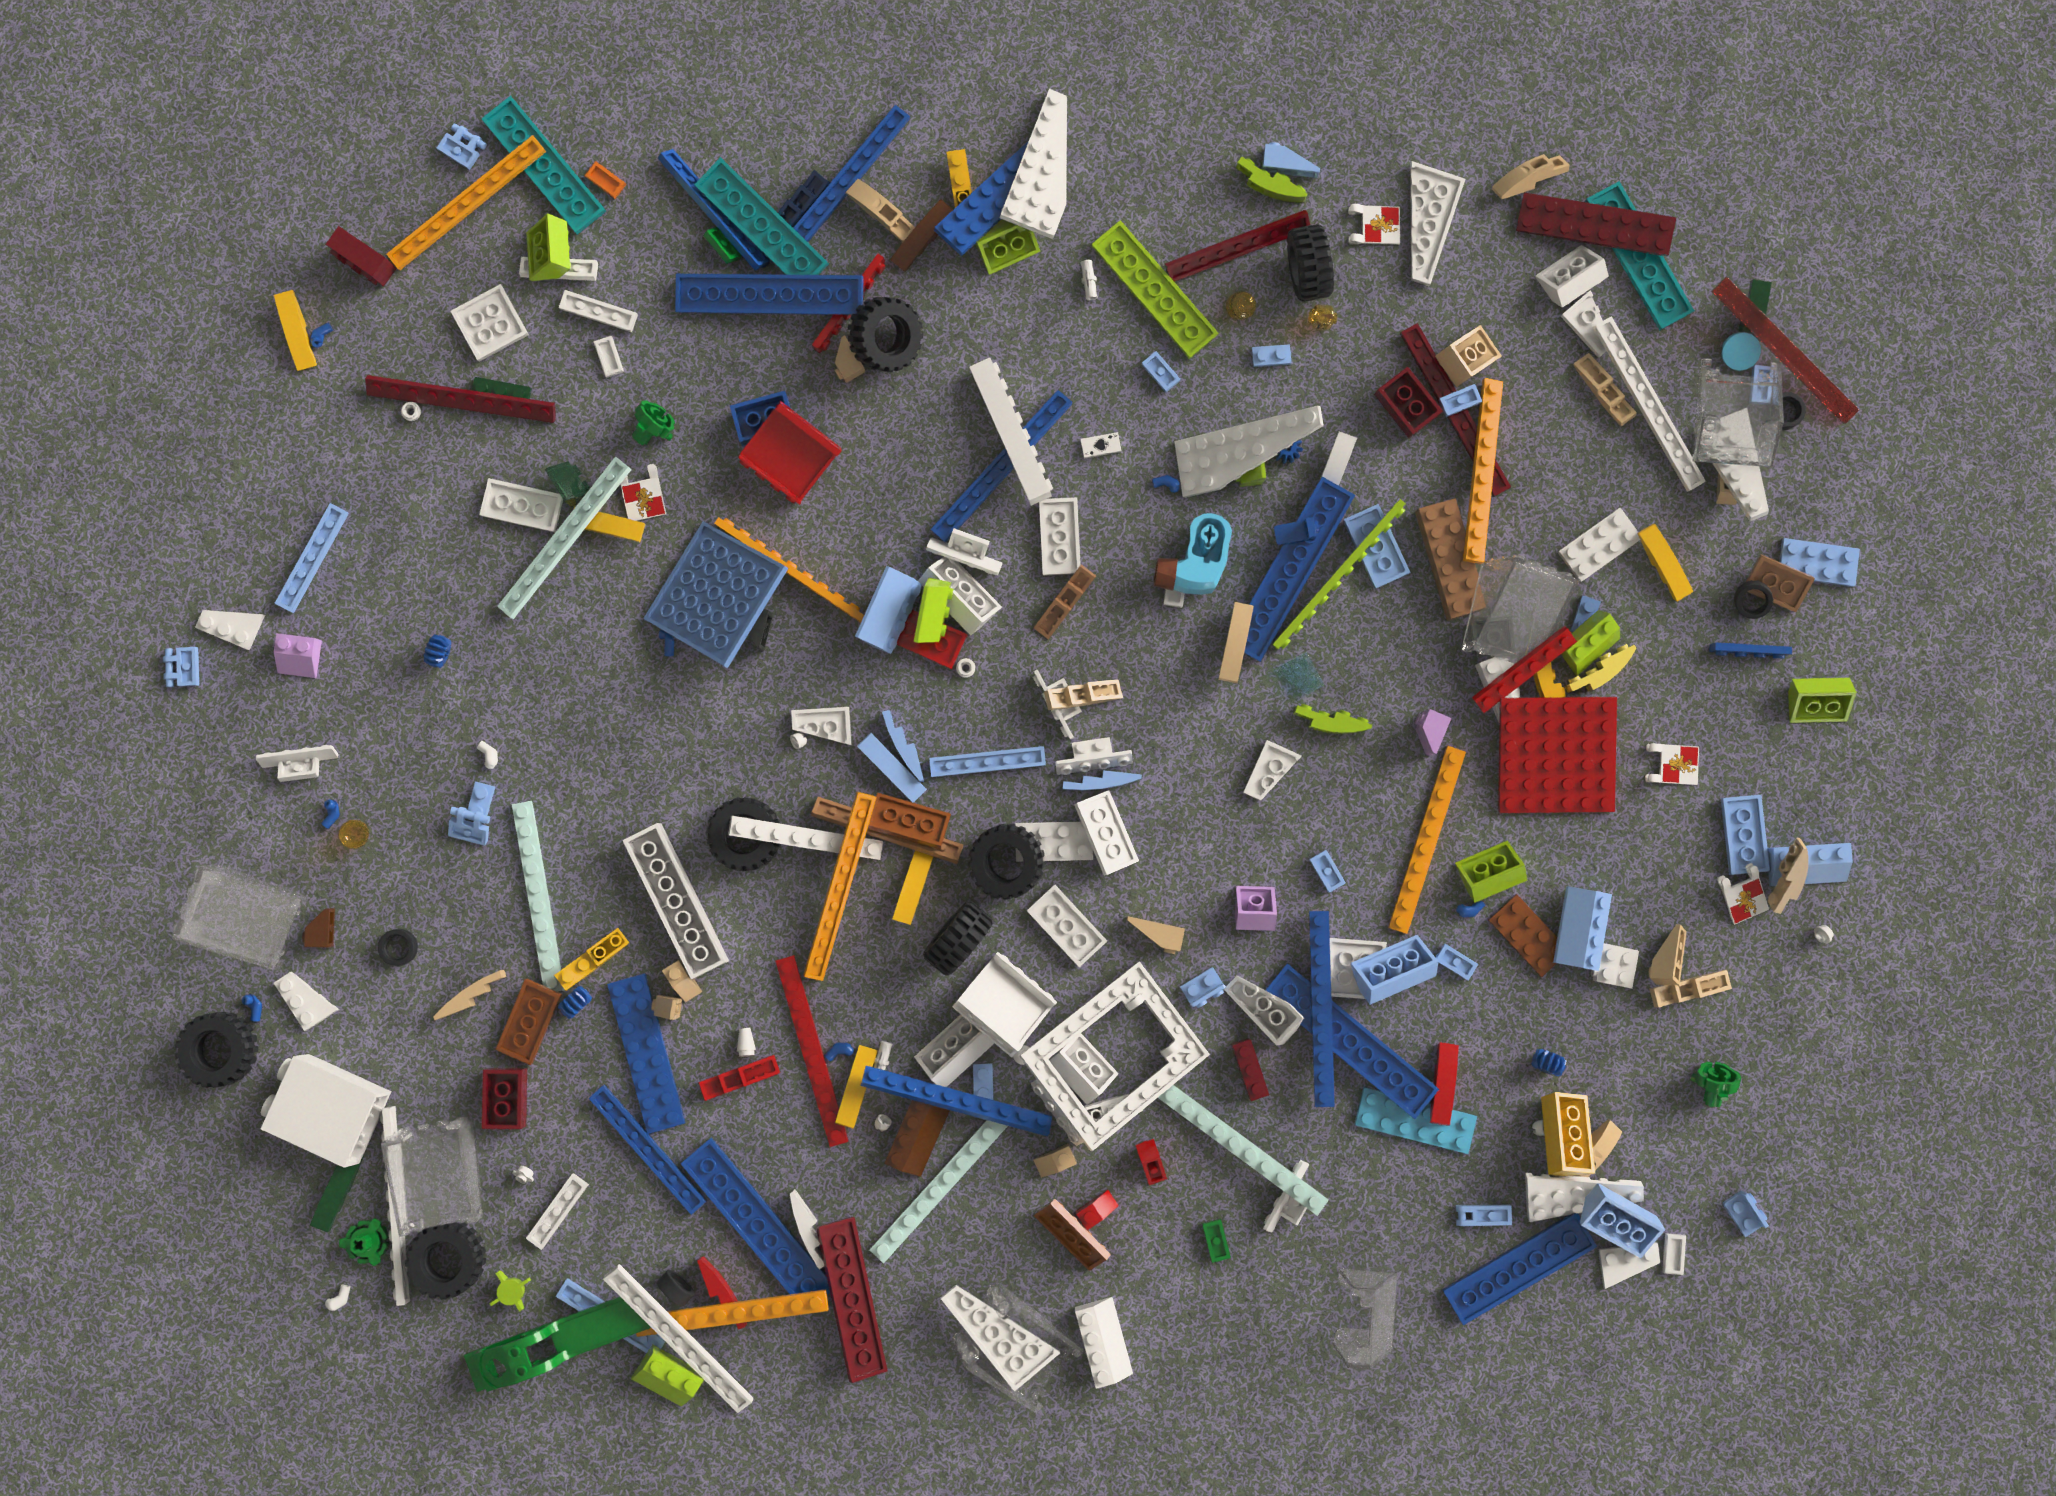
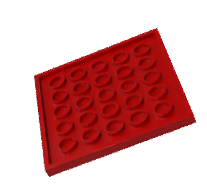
M1617 697L1501 698L1499 715L1498 812H1615Z

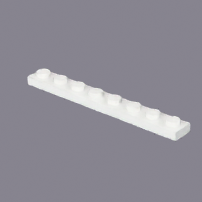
M731 816L728 832L730 836L839 853L844 834ZM865 838L859 857L880 860L883 841Z

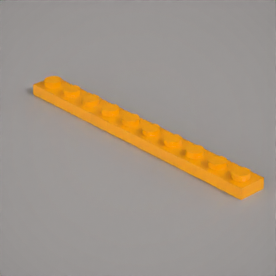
M532 135L386 255L397 269L402 270L546 153L545 149Z
M1489 378L1482 380V402L1479 407L1463 561L1477 564L1484 563L1503 388V381Z
M718 517L714 523L718 528L740 542L783 564L788 568L786 571L788 575L858 622H862L864 614L859 612L861 608L852 602L850 605L843 601L845 598L837 592L832 594L828 591L829 587L821 581L818 584L814 582L812 575L806 571L802 573L796 569L798 566L789 560L787 562L780 559L782 555L773 549L771 552L765 549L766 545L758 539L753 541L749 538L750 534L742 528L738 531L733 527L735 525L727 518L722 520Z
M1446 746L1388 926L1390 929L1405 934L1408 933L1466 754L1465 751Z
M856 792L803 974L806 978L820 981L824 979L876 801V797L873 795Z
M826 1290L667 1312L685 1330L825 1312L829 1310ZM650 1328L636 1333V1336L655 1335L657 1333Z

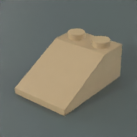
M1480 325L1446 347L1435 357L1450 377V380L1458 387L1499 359L1501 354Z

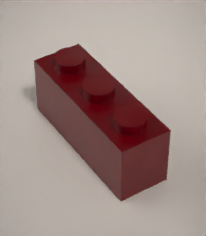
M1246 1038L1231 1043L1249 1100L1254 1101L1269 1096L1251 1039Z

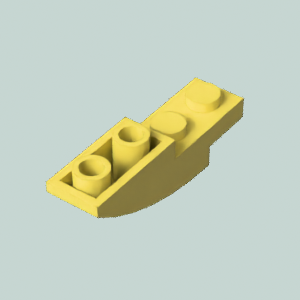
M1626 644L1617 648V653L1613 655L1609 652L1600 656L1601 661L1596 662L1599 670L1595 667L1587 671V676L1583 678L1576 676L1568 680L1570 684L1565 686L1567 692H1573L1583 686H1586L1589 692L1611 680L1628 663L1636 650L1635 645L1628 647Z

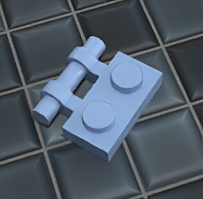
M453 124L451 130L455 132L454 136L446 133L437 146V150L470 170L480 156L475 149L479 147L484 150L487 143L482 141V138L478 135L469 133L465 127ZM465 138L470 142L466 145L461 142V139Z
M198 647L176 648L175 656H173V649H165V656H163L165 673L163 674V679L166 680V687H174L175 679H177V686L180 687L199 686ZM175 662L177 664V673H174L173 663Z
M452 807L450 814L456 815L457 818L451 817L449 820L448 836L485 846L488 842L489 826L482 825V822L488 824L490 816H486L483 812L479 811L476 813L467 811V808ZM465 818L474 820V822L466 821Z

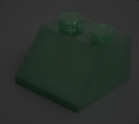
M569 461L545 469L562 499L571 508L576 507L591 488L586 480H581L579 475L582 473L576 464L572 465Z

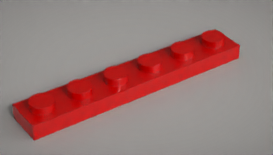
M880 254L875 256L862 274L863 293L866 289H871L875 282L873 279L877 274L880 275L886 267L885 259ZM833 315L813 342V349L819 354L822 350L826 351L831 344L830 339L832 336H836L840 332L841 324L844 320H848L851 315Z
M1563 626L1475 694L1472 699L1483 713L1487 712L1500 702L1501 698H1505L1577 641L1569 629Z

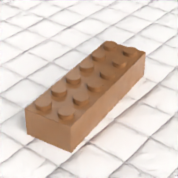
M1456 498L1419 508L1415 514L1447 621L1488 609L1475 563L1463 561L1466 531Z

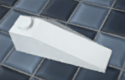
M1512 654L1498 655L1476 664L1475 667L1483 686L1486 687L1515 664V660ZM1519 687L1505 698L1520 697ZM1498 702L1496 705L1492 707L1498 722L1500 715V702Z
M1236 976L1224 988L1228 995L1276 1045L1284 1044L1297 1031L1304 1019L1290 1003L1239 976Z

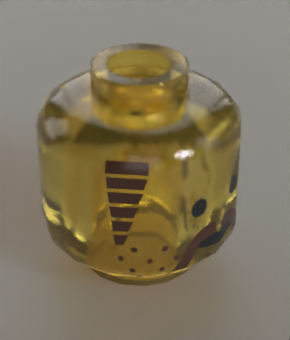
M1317 304L1313 309L1309 310L1308 323L1311 324L1313 329L1330 330L1332 325L1337 322V313L1334 312L1331 305Z

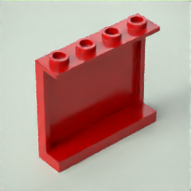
M780 401L739 453L738 458L740 459L739 463L745 468L751 467L755 470L754 474L763 481L765 479L768 480L774 490L777 492L781 490L785 493L787 500L793 504L797 502L800 505L802 499L826 468L841 453L842 448Z

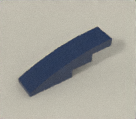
M813 170L806 182L799 186L791 199L786 200L778 214L790 226L794 227L830 182L816 170Z

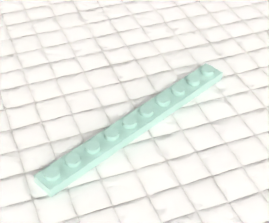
M615 457L499 603L498 607L510 618L514 619L632 470L620 459Z
M532 801L512 804L543 986L554 991H564L565 989L554 976L561 971L533 803Z
M1172 1085L1158 1097L1318 1216L1329 1199L1175 1085Z
M986 1120L870 1248V1251L884 1263L1008 1126Z

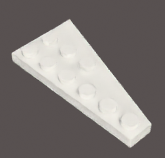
M1413 161L1410 163L1411 281L1430 286L1465 179Z
M1747 408L1694 429L1695 437L1748 520L1753 521L1767 515L1769 509Z
M1525 1173L1527 1218L1529 1222L1571 1215L1573 1213H1582L1585 1197L1597 1183L1632 1203L1644 1201V1186L1641 1181L1618 1180L1612 1182L1605 1178L1591 1180L1590 1177H1550L1548 1174L1533 1176L1532 1173Z
M957 1285L940 1297L1014 1392L1060 1354V1351Z

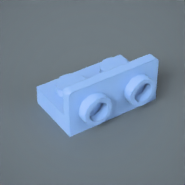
M1213 967L1180 986L1190 1005L1197 1008L1207 1003L1206 999L1211 996L1216 998L1223 994V989L1226 988Z
M1741 1190L1722 1204L1742 1235L1747 1237L1759 1228H1767L1769 1225L1766 1222L1767 1217L1764 1212L1756 1207L1755 1204L1757 1202L1753 1195Z

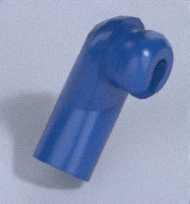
M329 322L312 331L310 343L313 347H321L325 335L333 331Z
M1169 475L1152 479L1154 488L1165 485L1170 487L1169 489L1173 493L1180 490L1179 481Z
M661 629L659 631V638L665 639L664 655L674 656L675 642L673 636Z
M331 799L326 800L324 803L328 815L321 822L327 829L340 816L338 803Z
M1480 900L1472 906L1460 904L1457 906L1456 912L1463 918L1475 917L1485 906V903Z
M253 994L244 995L242 1003L251 1009L250 1021H260L262 1003Z
M838 1042L824 1056L831 1062L838 1054L851 1056L854 1049L849 1043Z

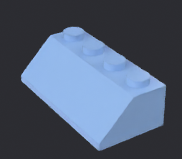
M886 566L855 637L874 648L891 654L897 645L901 631L905 627L907 617L913 609L915 599L921 591L922 584L914 578Z
M1851 843L1806 846L1808 851V872L1805 884L1847 882L1853 863ZM1789 847L1767 848L1770 871H1768L1769 886H1776L1779 878L1782 877L1778 868L1781 861L1787 855Z
M1566 886L1554 963L1599 971L1612 894Z
M1415 935L1352 962L1351 968L1359 991L1371 1005L1437 975L1438 960L1419 936Z
M1599 1183L1585 1197L1580 1220L1581 1226L1639 1258L1643 1257L1665 1231L1656 1215Z

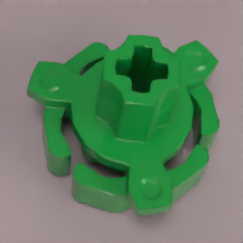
M646 400L641 401L635 409L634 416L639 423L636 425V430L632 433V437L641 445L647 444L653 436H660L670 441L673 437L671 432L674 430L675 421L668 413L666 416H663L666 410L660 405Z
M1712 1062L1701 1063L1697 1074L1693 1073L1690 1080L1705 1089L1703 1101H1705L1706 1105L1720 1107L1722 1101H1728V1095L1737 1093L1742 1077L1739 1072L1726 1064L1715 1062L1713 1068Z
M376 1218L373 1220H361L358 1222V1225L350 1227L345 1238L339 1239V1247L346 1248V1252L351 1259L359 1256L358 1263H370L372 1266H375L381 1262L380 1256L384 1255L390 1247V1243L386 1241L382 1244L381 1250L377 1252L381 1243L377 1231L381 1233L383 1240L389 1238V1232L385 1226L381 1225V1221ZM362 1225H368V1226H369L368 1228H361V1229H358L357 1231H355L359 1226H362Z

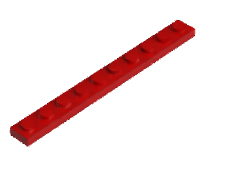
M795 955L776 960L775 962L829 1146L833 1147L849 1142L845 1126L835 1123L839 1112V1105Z

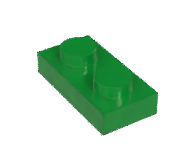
M718 227L706 230L703 236L726 264L741 258L742 255Z
M1221 1218L1202 1223L1211 1262L1214 1263L1231 1258Z

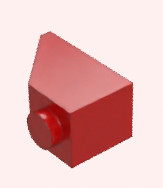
M1154 1139L1135 1145L1148 1184L1152 1185L1167 1180Z
M1107 1189L1077 1209L1076 1215L1086 1230H1089L1104 1220L1119 1205Z

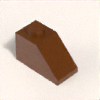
M325 908L305 927V931L302 934L304 947L334 946L335 908Z

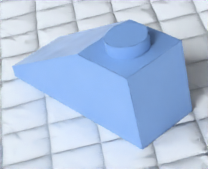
M1275 142L1265 144L1262 169L1275 174L1278 172L1285 175L1318 177L1320 168L1289 148Z

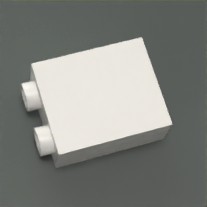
M310 1054L293 1056L292 1059L287 1058L277 1073V1079L282 1082L276 1095H270L262 1106L261 1116L266 1118L261 1130L339 1166L348 1167L359 1164L391 1091Z

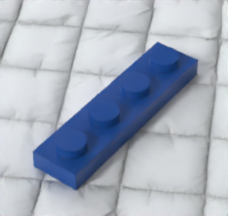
M1715 642L1710 644L1709 652H1716V656H1727L1728 653H1735V657H1747V654H1754V658H1766V655H1771L1773 659H1785V656L1792 655V647Z

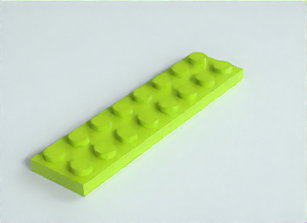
M1121 220L1092 243L1091 247L1189 359L1218 336L1219 333Z

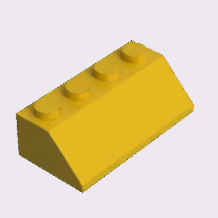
M1559 1092L1542 1096L1541 1103L1548 1175L1574 1176L1595 1174L1587 1096Z

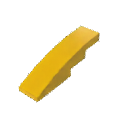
M289 290L275 294L277 310L297 371L316 366L317 363L311 349L312 345L305 328L307 326L294 291Z
M598 512L585 529L604 535L607 534L641 542L645 523Z
M1653 523L1638 532L1637 534L1652 566L1656 567L1661 580L1667 584L1673 599L1678 602L1693 592L1692 587L1656 524Z
M915 850L892 918L893 920L909 925L912 924L934 856Z
M859 1045L836 1118V1124L854 1129L867 1088L860 1086L866 1065L873 1067L878 1050Z

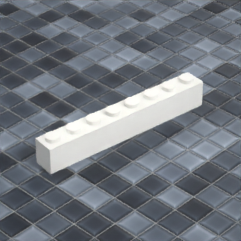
M987 358L970 366L974 380L1030 505L1032 506L1052 497L1050 492L1053 489L1049 478L1045 480L1043 476L1045 469L1042 463H1037L1035 458L1038 456L1034 445L1030 446L1028 443L1030 436L1027 429H1022L1020 425L1023 422L1019 412L1015 413L1013 406L1016 405L1012 396H1007L1005 390L1008 387L1004 378L1000 380L998 376L1001 372L997 363H992L991 358Z

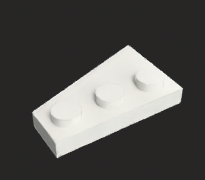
M1590 290L1564 312L1561 317L1599 358L1606 352V349L1593 327L1603 320Z
M202 610L195 628L250 650L265 615Z
M849 707L791 710L792 730L852 745Z
M1266 740L1243 793L1261 801L1301 758V755Z
M289 972L274 982V985L304 1031L309 1030L339 1010L293 972Z
M1657 1242L1649 1248L1642 1258L1619 1246L1598 1249L1604 1289L1660 1263Z

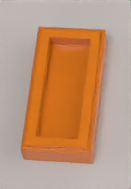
M596 161L584 175L586 179L614 199L617 198L626 186L624 181Z

